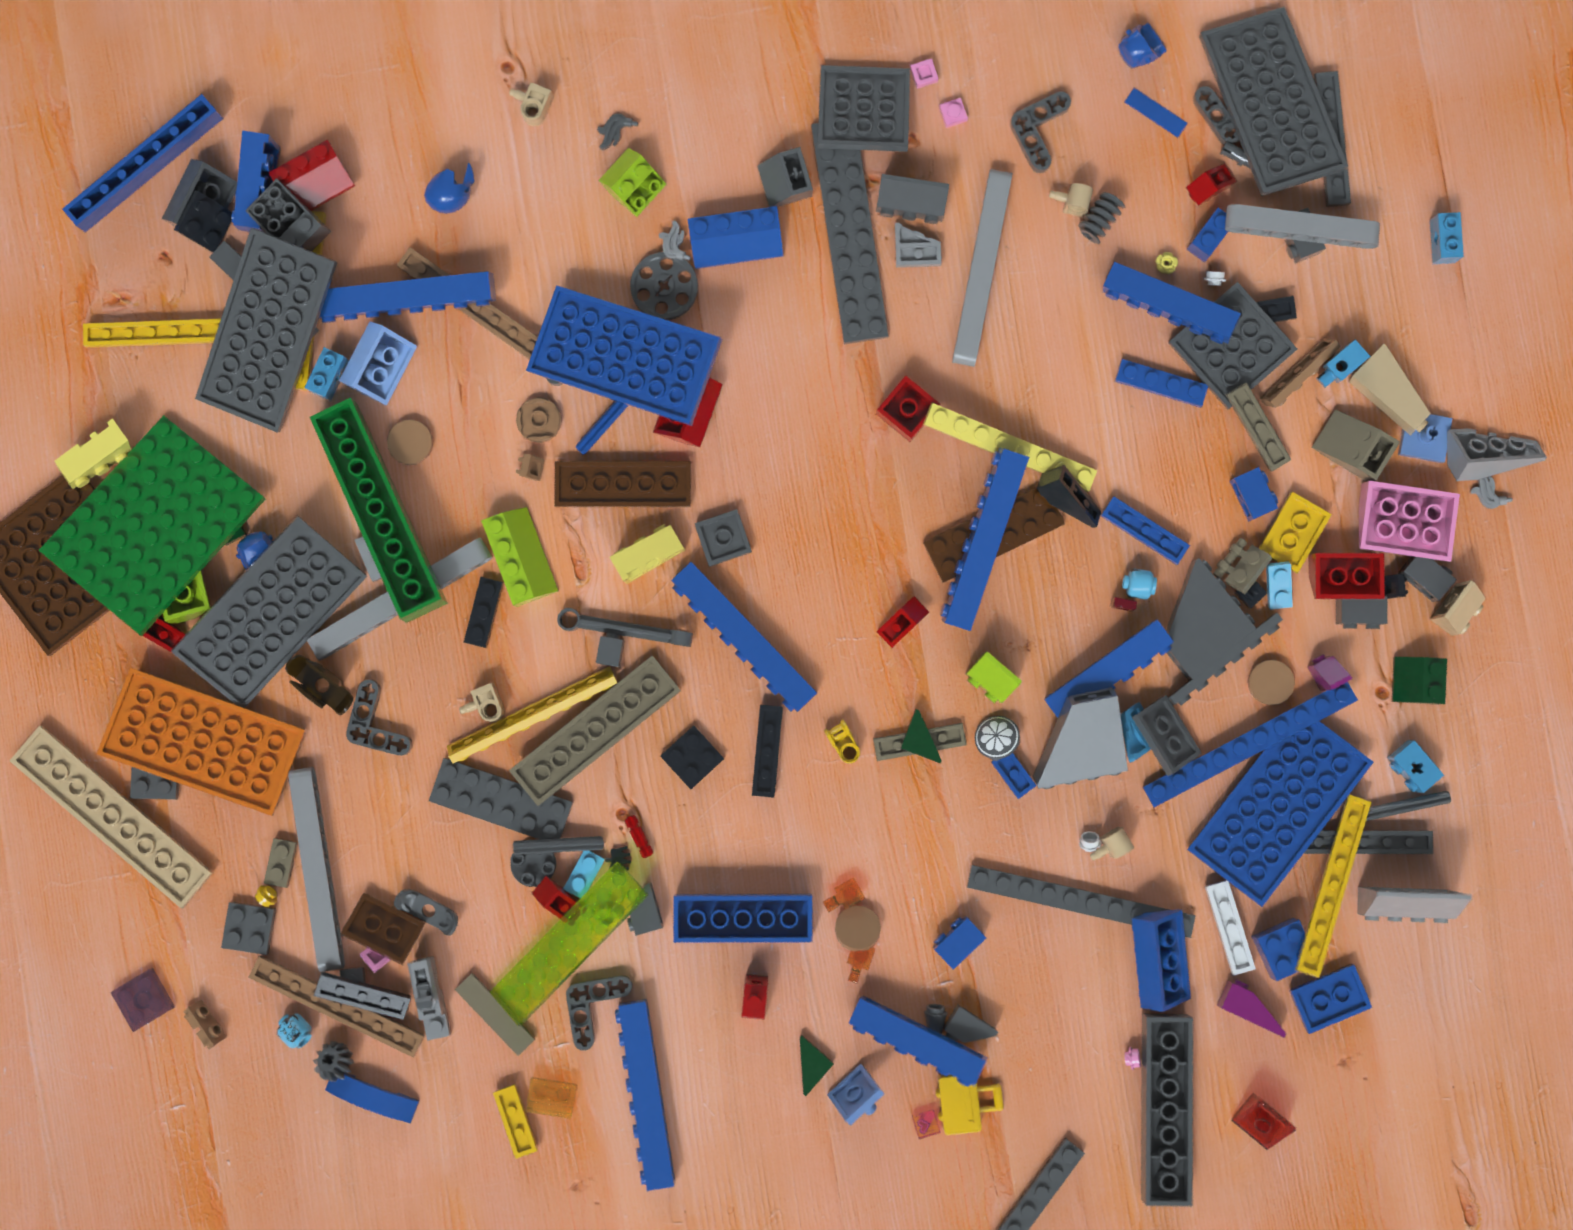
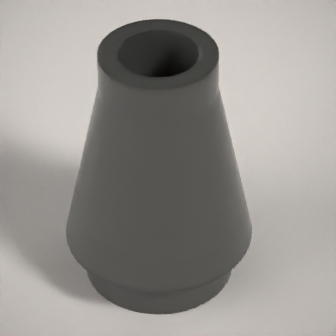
M929 1004L927 1005V1010L924 1011L927 1027L942 1034L947 1016L945 1006Z

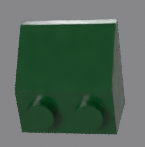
M1393 657L1391 702L1445 704L1447 658Z

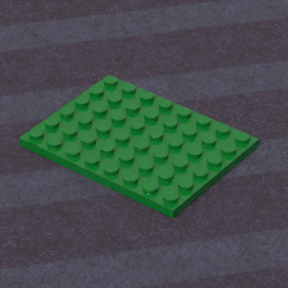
M164 415L127 454L128 456L111 471L39 549L44 556L141 637L266 500L260 493Z

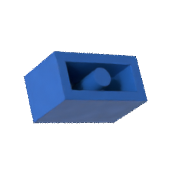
M1218 207L1186 249L1204 263L1228 233L1225 230L1226 213Z
M1259 467L1230 480V484L1248 522L1278 508V499L1273 491L1270 492L1267 485V475Z
M966 916L963 919L958 917L950 925L952 929L946 935L943 932L934 940L936 945L933 946V949L953 970L986 939Z

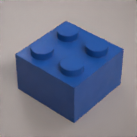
M1290 918L1251 936L1270 978L1275 981L1299 972L1295 970L1306 933L1298 919Z

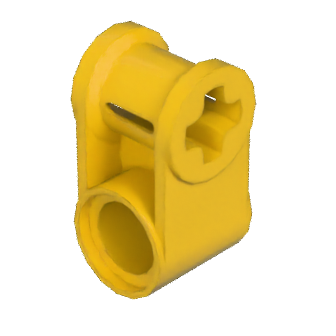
M843 719L840 720V724L833 728L823 730L843 762L852 764L858 760L860 750ZM852 747L856 750L854 759L848 760L843 756L845 748Z

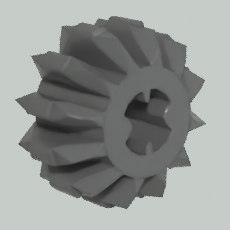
M331 1041L330 1045L323 1044L322 1051H316L319 1056L313 1060L317 1064L314 1070L316 1073H319L320 1078L336 1082L338 1078L345 1079V1072H351L348 1067L354 1063L350 1059L353 1053L348 1049L347 1045Z

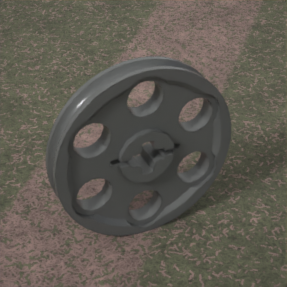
M663 252L647 256L636 266L631 276L630 290L636 306L642 313L665 320H673L684 315L694 304L698 293V282L695 271L685 259L682 261L677 258H668ZM670 259L673 262L672 268L663 270L660 267L662 260ZM643 268L652 270V276L649 279L640 277V271ZM682 272L690 273V281L687 283L680 282L678 280L679 274ZM667 281L669 290L664 289L660 291L659 283L664 284ZM639 291H649V299L640 301L637 298ZM679 294H686L689 297L685 305H679L676 302V297ZM659 303L667 304V312L664 314L657 313L655 310L656 305Z

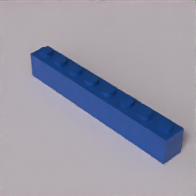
M201 94L62 208V210L78 228L86 233L223 120L222 116Z
M487 271L329 288L319 319H322V323L336 322V318L344 317V320H357L358 315H366V318L380 317L379 313L388 312V316L402 315L401 311L410 310V313H422L424 308H432V311L446 310L445 306L454 305V309L468 308L467 304L476 303V306H488L490 301H496L494 274Z
M999 448L998 452L995 451L991 460L993 468L991 474L988 473L986 475L984 495H980L976 507L979 508L977 516H973L970 522L969 529L972 530L969 539L966 538L963 543L962 551L964 554L962 560H958L955 573L957 575L955 581L949 585L947 594L950 596L947 604L944 603L941 608L940 616H942V621L946 624L968 631L972 629L1029 460L1028 456L1004 448Z
M692 562L671 580L675 584L672 587L673 590L680 597L685 595L690 600L688 605L696 613L701 611L706 616L703 621L712 630L716 627L722 633L719 636L720 639L727 646L732 644L737 649L735 654L743 663L748 660L753 667L750 670L759 679L763 676L769 682L766 687L774 695L779 693L784 698L782 703L790 712L794 709L798 712L817 694Z
M647 999L620 1003L618 1009L615 1010L617 1024L621 1023L622 1032L619 1033L620 1046L625 1047L626 1055L622 1056L624 1070L628 1069L629 1078L626 1079V1088L628 1093H632L633 1101L629 1102L631 1116L635 1115L636 1124L633 1125L634 1138H639L640 1147L636 1148L638 1162L642 1161L643 1170L640 1171L641 1184H646L647 1191L674 1187L675 1176Z

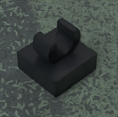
M1404 574L1384 576L1385 596H1387V599L1406 597V594H1408V590H1405L1407 578L1404 577Z
M1257 581L1253 583L1246 594L1238 590L1234 592L1249 609L1267 594Z

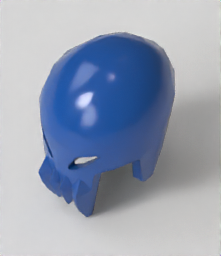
M469 163L463 184H457V181L454 180V172L449 169L436 174L426 186L424 197L426 203L433 210L448 214L454 213L466 205L470 197L471 185L474 183V175Z

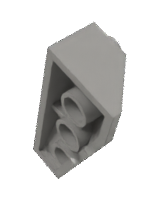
M1469 428L1450 429L1447 432V465L1456 481L1478 480L1545 461L1547 458L1538 442L1512 436L1509 439L1497 437L1496 433L1489 432L1488 435L1477 434L1475 429Z

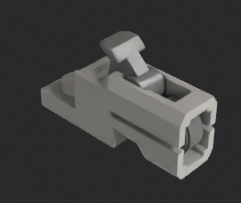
M434 956L407 963L419 1020H423L427 1041L450 1036L451 1031L443 992L439 988Z

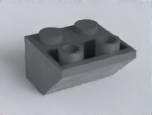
M800 147L778 153L757 165L769 207H779L813 197V188Z

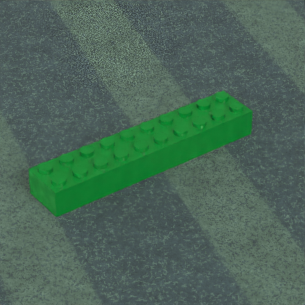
M350 397L310 416V420L399 618L408 623L448 604L358 404Z

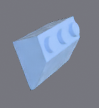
M370 321L339 381L387 406L417 346L383 325Z

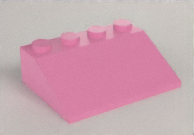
M1367 481L1361 484L1359 500V549L1451 562L1460 494L1375 481Z

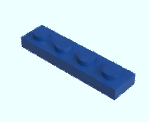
M1125 359L1121 360L1115 378L1117 383L1199 408L1203 406L1208 389L1206 384Z
M1114 496L1101 514L1102 518L1175 565L1179 564L1190 547L1189 544Z

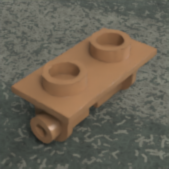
M202 999L183 1011L185 1013L184 1018L187 1019L193 1030L198 1026L201 1029L196 1034L204 1047L207 1046L208 1049H211L217 1043L227 1038Z

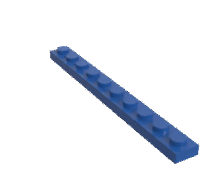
M1346 682L1333 690H1327L1195 759L1174 774L1165 775L1144 786L1143 789L1153 808L1357 702L1358 699L1349 683Z

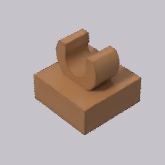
M524 454L523 457L518 458L522 465L521 470L516 469V473L520 474L519 476L540 481L545 459L531 454Z

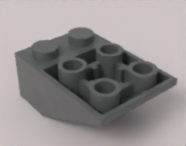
M277 178L245 210L267 234L309 251H313L331 232Z

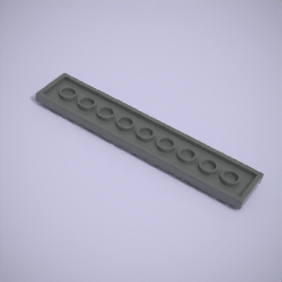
M819 123L811 124L844 344L888 338L860 150L818 148Z

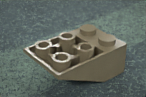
M1335 409L1311 448L1367 482L1378 479L1400 441L1374 426Z

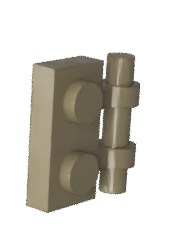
M1239 538L1236 544L1231 545L1229 548L1230 552L1224 560L1219 561L1217 564L1218 568L1213 575L1221 579L1224 573H1227L1229 576L1225 580L1226 583L1246 594L1272 560V557L1254 545H1251L1247 552L1244 551L1243 548L1247 542ZM1237 557L1241 558L1235 568L1230 566Z

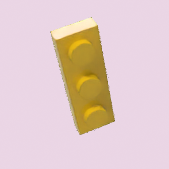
M516 1084L494 1091L493 1095L515 1159L538 1151Z

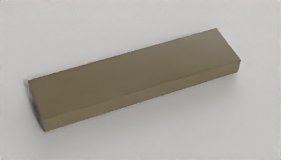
M1247 382L1225 394L1269 471L1272 472L1291 460L1290 456Z
M963 723L928 729L937 750L967 745ZM906 733L874 738L873 743L877 761L915 755L901 749Z
M473 973L455 989L517 1056L535 1040L531 1033Z

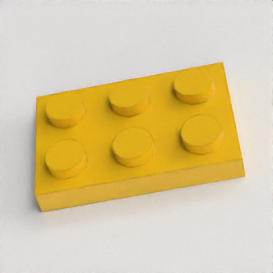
M1291 492L1259 549L1270 554L1272 560L1277 563L1289 561L1291 563V571L1299 573L1332 514L1298 494Z

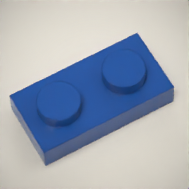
M1013 753L998 761H991L1017 799L1037 786Z

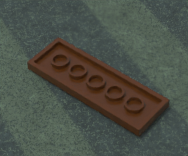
M555 461L554 506L691 507V461Z
M1037 488L1016 497L996 557L1065 525L1058 508L1049 504L1040 495ZM972 519L923 542L942 583L955 578L957 575L955 567L958 560H962L964 554L962 546L965 539H969L972 530L969 529Z

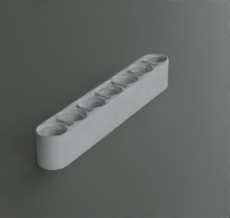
M1232 204L1228 205L1226 209L1225 230L1233 233L1373 249L1379 246L1380 223L1370 220Z

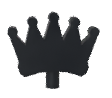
M627 846L611 849V858H605V862L611 863L609 871L622 877L625 874L620 870H629V867L622 864L631 863V860L624 859V857L630 856V853L621 852L627 849Z

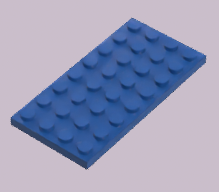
M556 285L526 371L692 426L723 339Z
M1318 721L1263 750L1187 850L1256 904L1263 907L1374 762Z

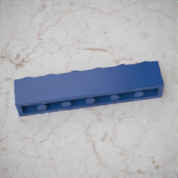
M1117 262L1113 263L1103 285V292L1106 293L1105 295L1108 298L1116 301L1118 299L1126 301V304L1134 309L1143 308L1153 317L1159 318L1162 316L1167 318L1168 322L1175 326L1184 325L1189 327V331L1192 333L1208 335L1212 341L1223 344V342L1229 343L1241 315L1239 312Z
M1156 619L1048 695L1045 701L1058 718L1067 696L1112 687L1115 689V683L1120 680L1124 683L1135 675L1133 671L1139 666L1144 669L1153 662L1152 657L1159 653L1162 656L1172 649L1171 644L1174 641L1158 619Z
M864 995L859 999L849 1021V1024L853 1025L855 1031L861 1034L867 1032L873 1035V1039L878 1043L884 1045L889 1043L895 1046L894 1050L903 1055L909 1053L916 1057L915 1061L925 1066L929 1063L937 1067L936 1071L945 1076L950 1074L957 1078V1082L967 1087L976 1085L988 1057Z

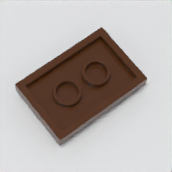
M363 893L345 924L341 935L403 965L425 923Z

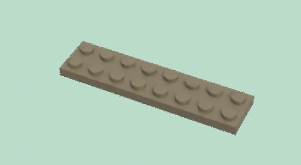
M651 656L509 771L536 805L540 806L681 692V690L657 660Z

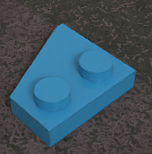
M1140 702L1132 705L1120 714L1127 756L1130 763L1151 750L1132 719V716L1144 709Z

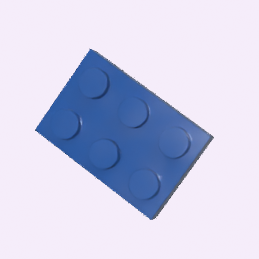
M1354 964L1289 990L1308 1034L1372 1008Z

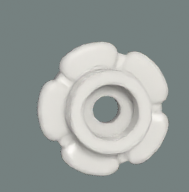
M1207 271L1204 280H1208V285L1221 286V282L1226 281L1224 279L1225 272Z
M1092 831L1084 832L1079 840L1080 848L1087 852H1094L1102 845L1099 835Z

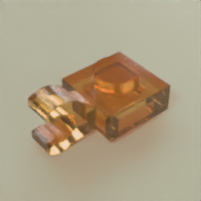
M853 877L835 887L836 895L826 899L823 903L829 913L841 904L846 910L864 900L865 896Z
M871 947L865 951H850L847 963L853 965L848 981L857 984L862 969L869 971L876 948Z

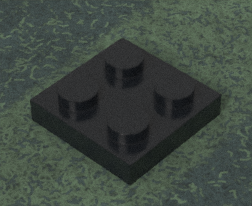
M195 190L174 230L213 253L218 248L232 222V212Z
M694 725L660 756L690 790L724 760L722 755Z

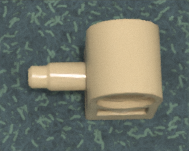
M530 82L526 93L511 89L509 92L510 96L523 101L521 104V114L528 125L539 126L543 123L554 97L550 89ZM533 108L538 109L536 115H528L529 110Z
M1074 183L1071 184L1068 193L1050 191L1049 197L1065 202L1063 213L1084 218L1089 209L1093 188L1085 184Z
M489 683L470 691L474 701L459 708L461 714L478 709L481 718L489 722L499 721L505 712L504 705L494 683ZM490 704H494L497 707V713L493 717L488 716L486 712Z
M1116 827L1099 838L1103 846L1090 854L1092 860H1096L1109 854L1110 857L1117 859L1133 850L1134 846L1124 829Z

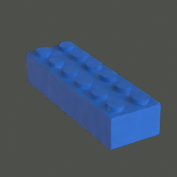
M675 894L673 896V943L812 942V894Z

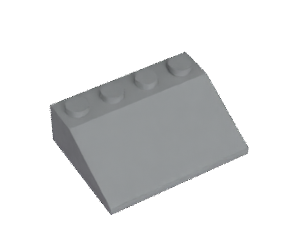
M1358 887L1357 914L1365 916V920L1379 921V917H1388V921H1402V917L1411 918L1412 922H1425V918H1434L1436 923H1448V919H1456L1472 900V895L1443 889Z

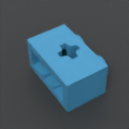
M1461 212L1438 213L1430 220L1432 263H1456L1464 257Z
M324 347L304 388L317 396L331 401L349 360L345 356Z
M1407 740L1387 757L1391 762L1389 765L1392 770L1398 775L1401 774L1406 779L1404 783L1412 792L1424 793L1444 776L1415 740ZM1411 764H1416V765H1417V766H1415V770H1416L1417 772H1412V771H1411V770L1413 769V766H1412Z

